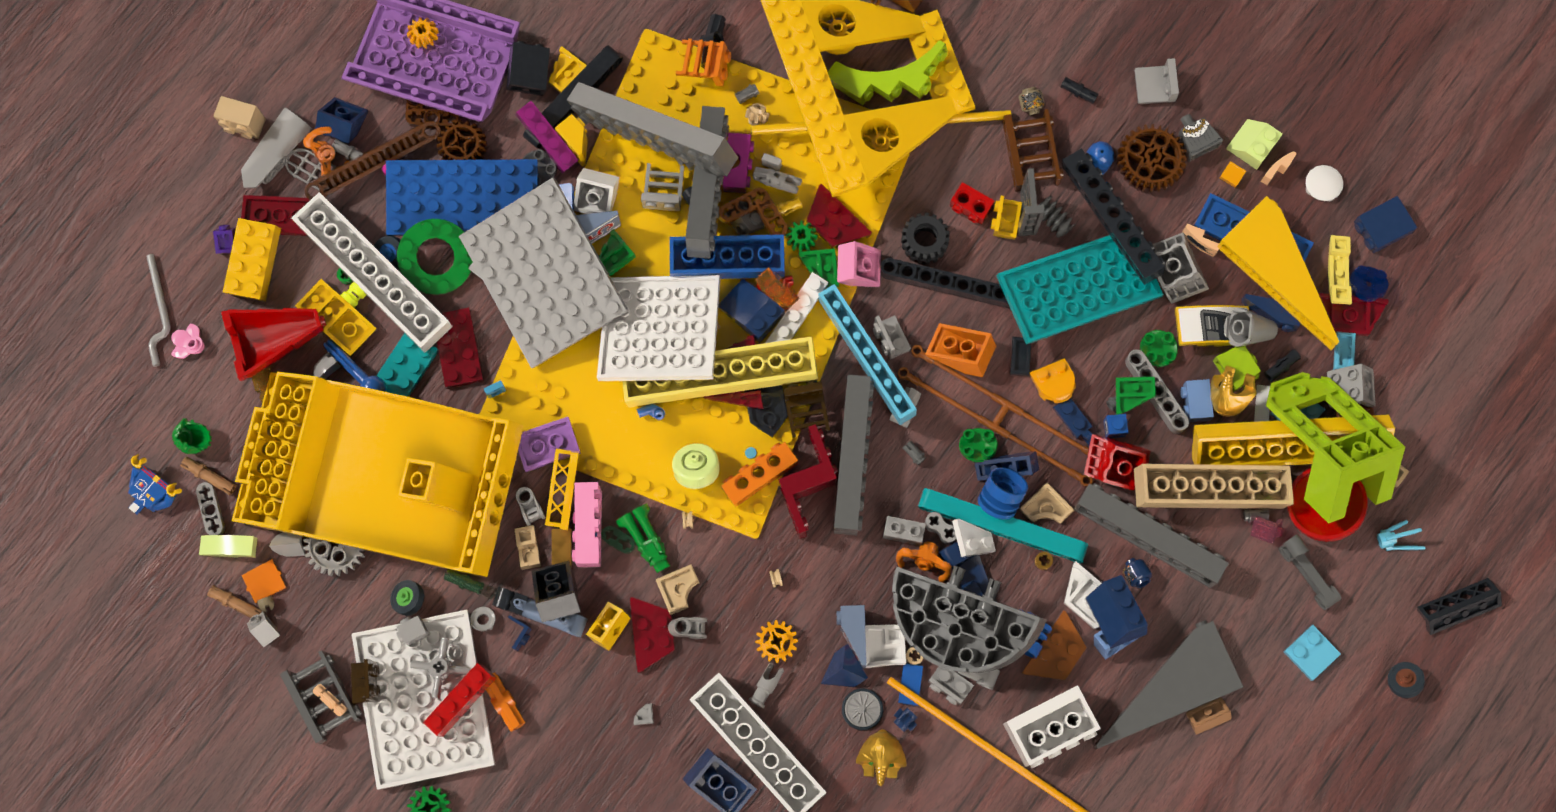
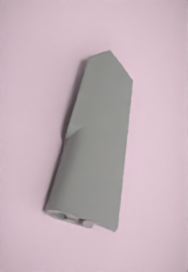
M287 108L282 110L242 167L241 174L244 188H257L261 183H269L284 167L289 153L312 130L306 122Z

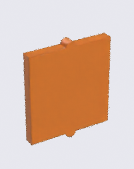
M273 559L241 575L247 586L246 590L250 592L256 604L258 600L272 596L287 588L281 577L282 573L278 571Z

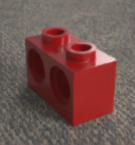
M962 182L950 201V207L957 214L962 213L966 215L971 222L982 225L993 208L995 200ZM964 197L968 202L961 203L958 199ZM982 207L984 211L982 213H978L975 211L974 208Z

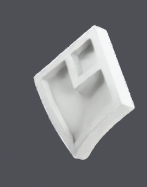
M865 625L866 668L906 665L905 637L898 625Z

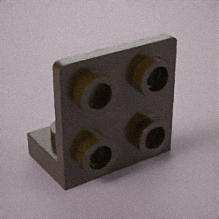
M364 659V662L351 663L352 703L378 702L380 685H377V677L380 675L379 665H376L375 661Z

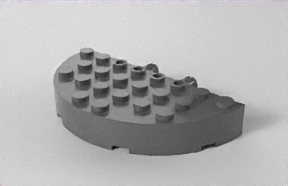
M954 566L949 582L943 583L910 570L896 567L892 592L894 599L893 609L898 626L908 643L923 658L941 668L965 673H984L1003 668L1019 659L1032 647L1047 621L1045 618L997 602L996 597L1002 584L1000 581L990 578L985 595L980 596L961 589L960 585L966 569Z

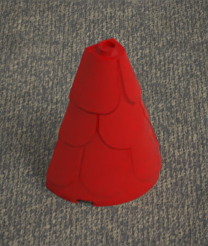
M229 309L221 312L225 329L231 337L236 361L233 362L240 381L255 376L272 363L279 361L292 350L299 349L324 331V326H326L324 315H319L317 309Z

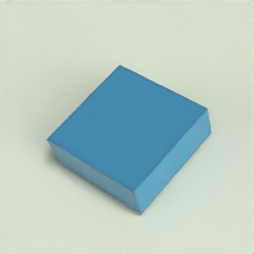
M501 380L483 388L490 399L506 391Z

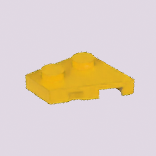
M562 46L559 49L558 61H555L554 71L549 79L550 85L560 93L587 66Z

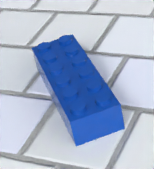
M784 235L714 236L715 251H711V258L688 257L685 237H670V276L719 275L720 279L785 277Z

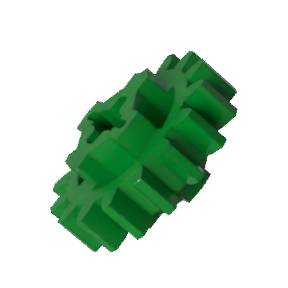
M425 786L422 787V792L416 790L417 796L410 797L413 803L407 804V807L412 808L410 812H430L423 810L428 807V803L429 805H437L431 809V812H438L440 809H442V812L452 811V809L447 808L451 801L445 800L448 794L441 795L442 789L438 788L435 791L434 786H430L429 791ZM431 794L437 796L440 801H434ZM422 798V803L417 807L419 800Z

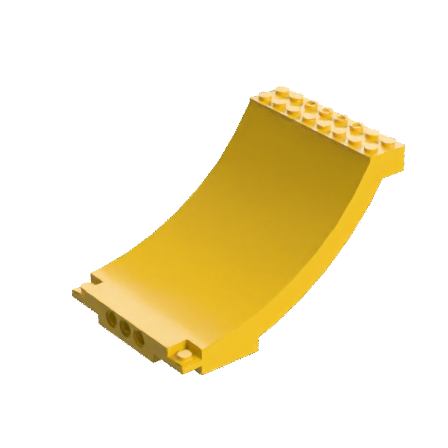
M270 372L261 408L254 407L235 482L241 483L232 521L373 551L458 572L488 577L524 426L510 420L490 418L432 402L325 380L316 376Z

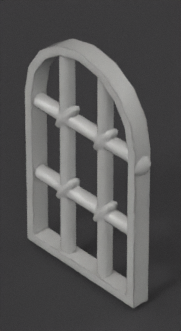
M303 148L295 149L287 156L285 166L294 178L308 184L312 178H318L316 172L318 169L321 170V164L319 162L316 165L309 161L308 157L310 154L315 157L312 151ZM304 151L307 154L305 157H302L296 152ZM292 155L301 159L302 162L299 166L289 161ZM305 162L314 166L315 170L313 173L303 169L302 166ZM288 164L295 167L296 171L294 173L289 170ZM331 164V166L333 167L332 170L337 168L335 165ZM299 170L309 175L307 181L297 176ZM311 186V187L315 188L316 190L320 191L318 187H316V186Z

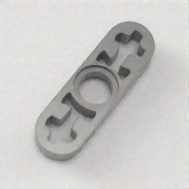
M203 482L198 485L196 494L205 530L209 535H223L225 524L216 489L213 485ZM205 487L210 490L207 493L208 498L211 499L209 501H207L206 495L202 494V492L205 491ZM209 505H214L216 508L212 515L206 514V508ZM208 519H214L215 524L219 526L216 533L211 530L214 527L213 521H208Z

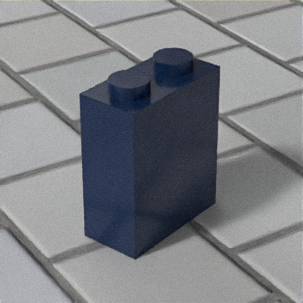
M1398 196L1363 213L1354 221L1356 231L1363 236L1366 247L1373 254L1412 234L1417 229L1416 224Z

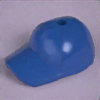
M1099 141L1093 143L1086 152L1091 156L1094 167H1098L1103 175L1114 161V150L1107 142ZM1082 169L1083 173L1088 172L1086 169Z

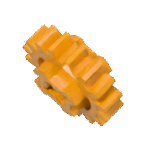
M775 620L774 625L767 622L768 627L761 626L763 632L756 634L760 638V640L755 641L756 644L760 645L757 651H763L761 657L768 656V662L775 659L777 664L780 658L786 662L785 656L788 655L792 658L791 650H797L793 646V644L798 643L797 639H793L797 633H791L792 626L790 625L786 628L785 621L781 625H778L777 620ZM775 629H781L786 633H777ZM769 632V640L763 643L765 635ZM773 634L775 635V637H777V639H782V641H780L781 650H779L776 644H771L774 642ZM790 640L789 648L785 651L783 647ZM773 649L777 651L778 655L771 654L767 650Z

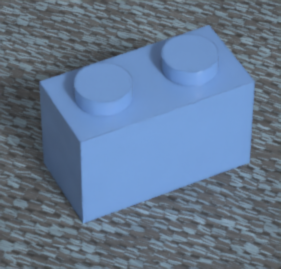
M1210 380L1186 381L1183 387H1181V397L1185 399L1183 411L1188 417L1189 422L1210 421L1214 417Z

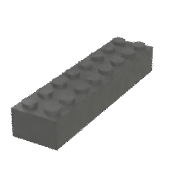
M702 106L700 128L726 139L729 132V115H725V108ZM697 166L694 167L685 237L687 256L711 258V251H715L714 236L717 235L718 225L716 220L719 218L720 208L718 204L721 202L722 191L720 187L723 185L724 175H715L709 169H700Z
M847 376L834 534L857 536V532L862 529L863 516H859V511L863 512L864 497H861V492L865 493L866 478L862 477V474H866L868 458H864V454L868 455L869 439H866V436L870 435L871 420H867V417H871L872 401H869V398H873L874 383L870 382V376Z
M1089 483L1074 507V511L1209 588L1219 582L1229 564L1225 561V557L1218 553L1212 554L1207 551L1208 548L1200 543L1196 545L1190 541V537L1183 533H1175L1172 531L1173 528L1165 523L1161 525L1155 521L1156 518L1152 515L1140 513L1136 506L1130 503L1126 505L1120 501L1121 498L1117 495L1105 493L1101 486Z

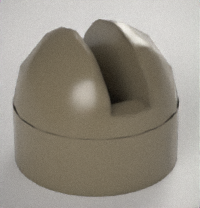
M272 596L257 601L260 610L267 612L266 607H270V610L274 608Z

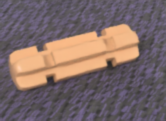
M322 684L317 685L313 689V693L317 697L320 696V700L331 710L334 709L333 712L337 716H342L347 708L342 703L339 704L340 701L331 692H326V688Z

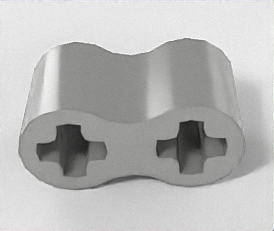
M937 512L927 515L925 528L930 532L936 533L942 543L946 545L953 544L957 539L954 526L945 523L942 516ZM937 519V525L931 526V520ZM951 531L953 538H945V532Z

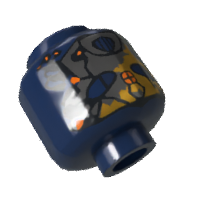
M1132 558L1125 563L1126 566L1123 569V574L1130 586L1142 588L1150 583L1152 572L1143 559L1136 560V558Z

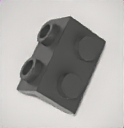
M741 201L738 203L740 209H748L747 202ZM734 205L732 211L726 212V210H724V215H727L728 218L730 217L731 212L735 211ZM756 210L731 222L738 235H750L765 227Z

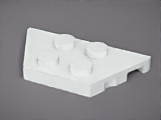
M1075 562L1072 567L1064 604L1093 629H1096L1099 625L1085 597L1102 583L1079 563Z

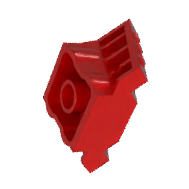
M1092 434L1084 474L1101 480L1104 483L1134 491V468L1141 464H1148L1151 451L1130 443H1123L1108 437Z

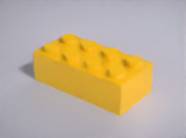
M238 218L223 288L224 293L266 302L281 231L280 227Z

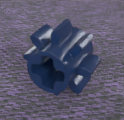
M900 708L894 714L896 717L894 723L903 732L907 729L912 731L917 726L914 721L918 717L908 708L904 711Z

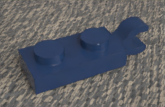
M1070 398L1054 406V411L1077 439L1082 436L1087 445L1090 446L1092 433L1089 430L1092 428V425Z

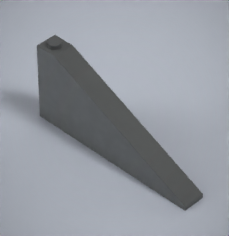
M1204 620L1195 624L1197 628L1187 635L1094 745L1095 750L1243 688L1213 621L1207 623Z

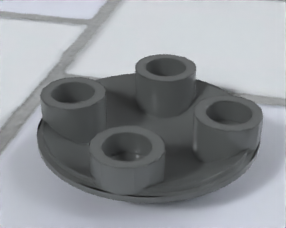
M537 149L523 157V159L538 160V186L555 177L557 166L546 151Z

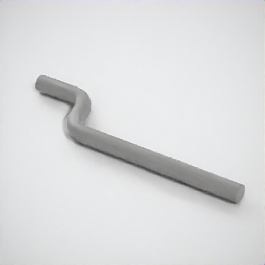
M149 254L146 257L163 324L162 331L153 335L148 343L152 365L157 367L160 366L156 344L158 341L166 338L171 330V325L154 254Z

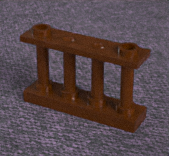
M1044 109L1043 118L1018 122L1012 120L1011 114L1004 115L1002 124L1015 192L1021 191L1026 176L1021 170L1023 164L1051 160L1053 171L1034 173L1035 181L1054 178L1055 186H1058L1064 175L1062 167L1059 168L1052 132L1054 121L1053 116L1049 115V110ZM1042 125L1045 127V136L1025 139L1015 137L1014 131H1017V129ZM1048 143L1049 153L1025 157L1018 154V149L1022 146Z

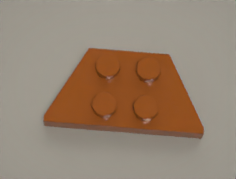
M1063 610L1052 626L1051 633L1046 635L1048 637L1047 640L1042 641V649L1038 657L1030 659L1022 671L1023 675L1065 681L1087 648L1067 612Z

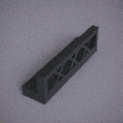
M1486 578L1417 607V611L1426 621L1427 632L1432 635L1501 607V592L1489 578ZM1488 586L1490 589L1486 592L1479 591L1480 588ZM1465 594L1473 595L1469 599L1461 598ZM1446 602H1454V603H1455V604L1452 605V606H1444V605H1443V604L1446 603ZM1429 609L1437 610L1435 613L1430 615L1426 613V610Z

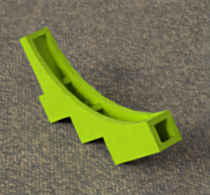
M939 40L929 52L904 67L890 71L869 72L849 68L836 61L829 69L828 75L832 86L861 105H864L866 101L872 98L874 91L892 102L894 98L899 97L902 88L921 99L931 89L929 76L934 74L936 66L946 58L948 51L946 44Z

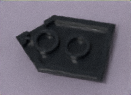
M782 385L745 390V393L761 390L763 409L747 407L749 419L752 425L773 438L788 417Z

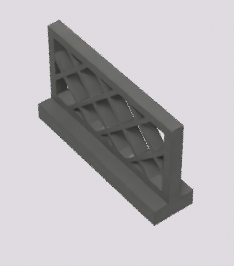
M1034 168L1027 169L1020 192L1022 216L1017 229L1018 236L1037 235L1045 213L1044 205H1037Z

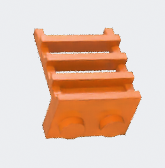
M682 40V44L687 45L683 70L676 71V75L711 78L716 86H724V80L728 78L727 64L731 61V52H729L725 42ZM695 45L698 48L693 72H688L692 48ZM707 46L708 53L704 73H699L703 47Z

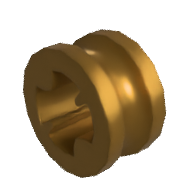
M1045 551L1037 554L1035 558V565L1041 570L1048 569L1053 563L1052 555ZM1043 556H1046V560L1049 561V564L1046 563L1045 566L1041 565L1039 557L1042 558Z

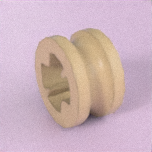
M690 511L688 514L682 512L683 529H686V527L693 529V512Z
M776 569L775 572L769 571L773 588H776V585L783 586L779 569Z
M914 647L910 648L906 653L907 662L911 665L920 664L923 657L920 655V659L917 658V661H912L909 653L912 654V651L916 650Z

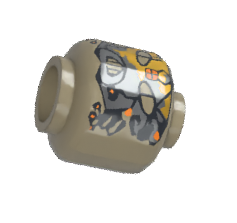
M1036 87L1024 89L1019 95L1021 109L1023 112H1029V115L1040 113V109L1045 106L1042 91L1036 89Z

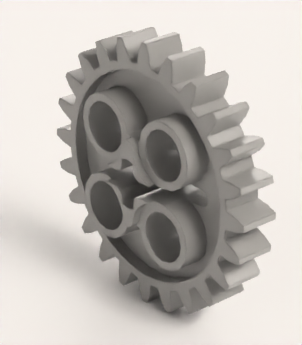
M314 538L303 540L308 543V546L303 547V549L309 551L305 557L312 558L308 563L310 565L315 564V570L321 568L320 573L325 574L327 570L329 576H332L334 571L337 576L341 575V571L348 574V568L355 570L354 563L361 564L358 560L359 557L365 558L361 553L364 549L341 544L338 547H333L332 542ZM325 545L327 548L326 552L320 555L319 548ZM339 553H344V559L337 562L336 556Z

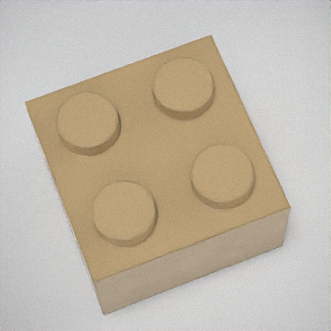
M223 96L220 97L213 116L225 132L229 134L239 133L247 139H252V137L259 139L266 120L257 106Z

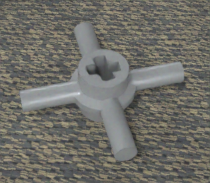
M441 638L439 655L430 662L411 660L410 668L429 670L430 675L435 678L432 697L440 698L443 679L449 677L451 673L466 675L471 670L469 667L453 666L446 657L449 644L448 638ZM440 663L445 666L441 673L436 669L437 665L440 666Z

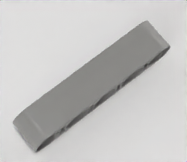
M1140 350L1131 351L1125 360L1127 368L1133 377H1142L1143 372H1147L1150 377H1155L1156 388L1161 391V395H1156V397L1150 399V402L1172 433H1182L1188 427V417L1145 354ZM1131 357H1137L1140 360V363H1133L1131 361ZM1163 404H1169L1172 407V411H1166ZM1174 420H1180L1183 423V427H1176Z

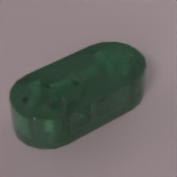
M613 526L604 527L601 537L605 543L623 554H630L635 550V542L630 536ZM613 530V534L615 537H617V540H614L613 538H609V540H607V535L605 533L611 532ZM629 540L631 548L624 550V546L619 541L627 542Z

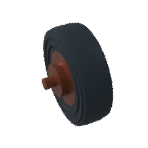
M1401 662L1390 669L1388 685L1397 696L1412 698L1423 690L1425 676L1416 664Z

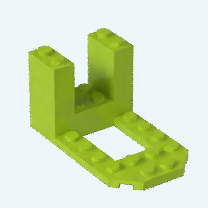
M1301 372L1271 383L1266 407L1315 452L1304 500L1322 518L1331 523L1345 517L1353 483L1359 480L1365 487L1367 497L1375 505L1392 498L1405 451V446L1329 377L1321 376V379L1310 377L1309 373ZM1326 401L1358 431L1332 441L1300 409Z

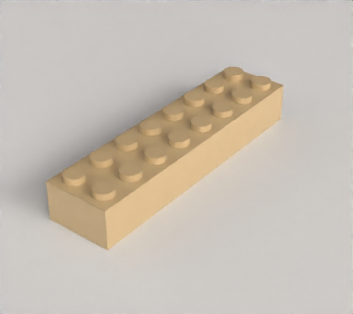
M1141 464L1134 468L1137 507L1284 509L1294 504L1290 466Z

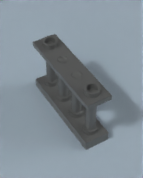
M321 650L318 652L321 660L296 674L288 670L280 674L317 744L327 741L325 737L327 732L353 717L356 722L362 721L360 717L362 712L357 704L354 705L333 666V663H335L330 653ZM326 666L330 677L305 691L300 689L298 683H300L301 679ZM335 683L339 694L335 695V697L340 702L344 700L348 711L324 725H319L316 719L318 714L329 709V707L322 703L315 708H310L307 701L309 697L314 695L313 689L317 685L322 684L326 688Z

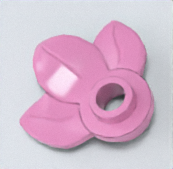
M189 324L186 331L177 330L172 334V341L176 345L171 353L173 357L184 359L190 354H199L203 351L204 342L200 338L198 326Z

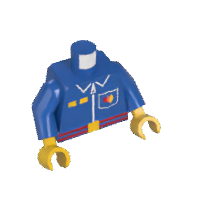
M139 454L131 458L133 467L128 493L135 500L128 508L138 515L144 507L151 511H159L170 507L177 494L182 492V489H175L177 483L168 484L150 468L143 467L142 465L147 461L145 457L139 461Z

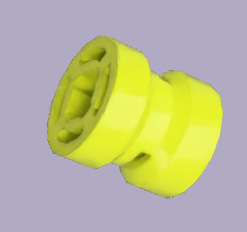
M353 282L349 286L348 291H344L340 296L355 308L358 305V301L363 299L366 294Z

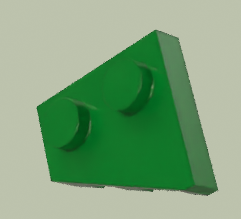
M614 229L610 232L611 236L608 242L604 243L599 255L609 276H612L636 258L633 251Z
M835 249L799 252V257L810 274L813 272L828 282L826 288L834 284L836 287H839Z
M1155 377L1116 378V415L1123 414L1156 397Z

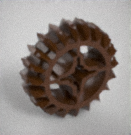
M459 120L458 125L452 121V127L446 125L447 131L440 132L443 137H437L439 144L436 147L439 149L438 154L442 156V160L483 159L482 153L487 152L485 146L488 144L485 141V134H482V129L480 127L477 128L475 123L470 125L468 120L465 124H463L462 120ZM461 133L471 134L472 137H470V135L466 137L462 136ZM455 136V140L452 143H449L450 140ZM460 139H461L462 143L464 144L463 147H464L465 151H463L462 147L460 146V144H461L460 141H459ZM472 147H475L474 150L469 154V150ZM454 153L455 155L459 153L462 154L464 157H456L451 154Z

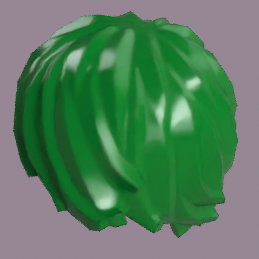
M183 418L173 430L172 440L176 448L181 450V452L196 454L211 446L212 436H210V431L205 425L196 423L193 419L187 421V418Z

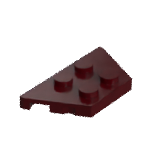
M822 184L819 185L806 223L810 222L811 228H816V232L832 248H836L844 243L854 242L863 237L868 238L872 235V232L836 197H832L828 189Z
M1318 293L1335 333L1346 332L1356 333L1359 336H1368L1389 302V299L1352 296L1351 305L1331 303L1330 294Z
M630 597L637 673H641L649 666L675 651L674 636L668 630L672 617L667 609Z

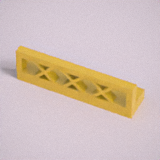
M557 448L555 450L545 521L546 526L560 527V529L568 530L579 451ZM559 453L570 455V462L564 467L558 461ZM561 471L567 476V482L562 486L555 480L556 475ZM560 490L565 497L564 501L557 505L553 500V495ZM556 509L562 515L561 523L550 521V514Z

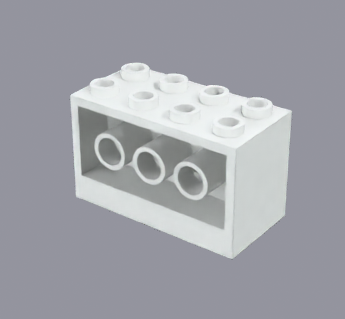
M1078 685L1003 724L1024 766L1030 765L1031 768L1044 763L1043 758L1047 756L1051 759L1062 754L1061 749L1064 747L1066 750H1069L1079 745L1078 740L1082 738L1086 741L1097 736L1096 731L1101 729ZM1068 716L1074 719L1073 725L1068 723ZM1050 725L1056 727V735L1050 732ZM1033 734L1039 737V744L1032 741Z

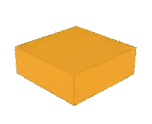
M1230 161L1220 179L1236 188L1246 170Z

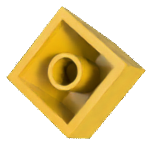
M571 114L555 127V131L577 157L580 165L584 167L586 165L588 144L587 130L584 127V122L579 117L575 118Z

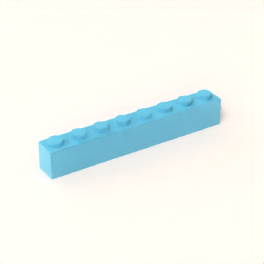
M835 284L818 294L820 304L867 376L871 377V382L874 383L876 390L899 425L915 417L916 407Z

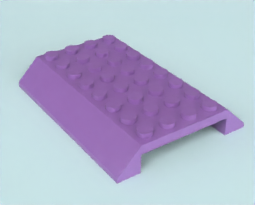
M376 0L377 5L354 62L347 63L342 80L483 122L492 112L508 70L510 47L513 42H517L520 22L448 0ZM419 17L423 21L428 17L430 22H435L439 30V34H437L438 41H433V46L428 44L427 49L423 45L418 49L416 45L410 43V39L407 37V32H409L408 25H413L412 20L419 21Z

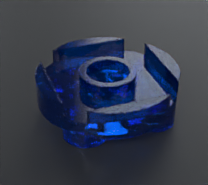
M1363 265L1358 266L1349 279V286L1355 292V296L1367 302H1373L1377 298L1384 297L1389 283L1385 271Z

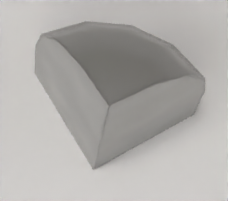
M328 352L315 364L313 376L326 379L341 366Z
M285 532L278 534L269 545L274 552L286 557L305 556L306 552L303 549L305 546H302L301 541L304 536Z

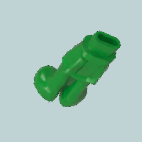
M646 503L634 509L632 513L643 528L648 540L645 541L630 512L616 520V523L619 527H625L630 532L638 546L637 550L642 553L641 556L650 563V567H654L656 573H659L668 568L670 564L666 559L668 556L665 552L664 543L661 542V538L656 534L648 519L650 507Z

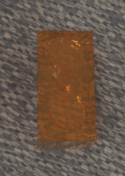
M770 267L755 279L761 290L785 311L800 299L793 287Z

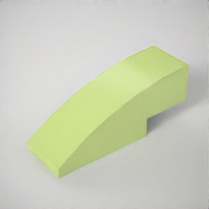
M239 535L201 536L199 555L255 558L258 538Z

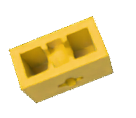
M607 602L586 635L594 643L610 651L631 618L624 610Z

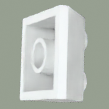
M583 168L577 177L574 211L585 214L612 211L618 191L619 177Z

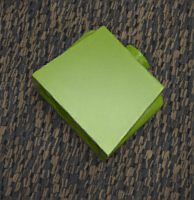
M1246 346L1234 347L1216 356L1213 360L1221 374L1227 365L1236 368L1232 380L1233 393L1243 387L1247 373L1256 376L1255 380L1259 378L1261 370L1257 366V359L1252 353H1249Z

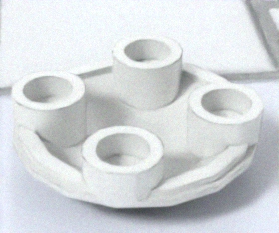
M1316 166L1310 170L1306 177V192L1318 200L1333 201L1343 189L1341 174L1331 166Z

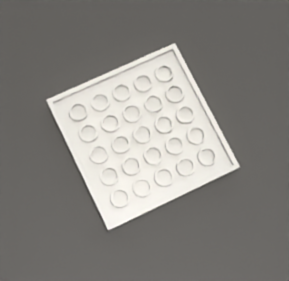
M719 275L611 278L629 311L602 327L597 370L598 381L713 379L720 292Z

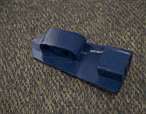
M958 542L939 552L943 561L951 564L952 571L954 566L966 569L960 585L961 589L980 596L985 595L989 581L979 555L961 557Z

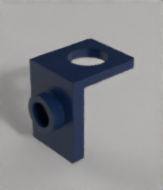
M509 615L508 618L524 628L512 646L518 652L521 645L525 646L530 638L528 634L531 628Z

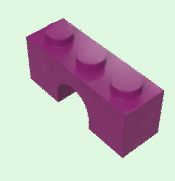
M728 132L727 142L738 156L740 164L736 168H732L727 177L724 176L723 191L746 194V188H750L751 183L748 170H752L753 159H750V152H754V141H751V134Z

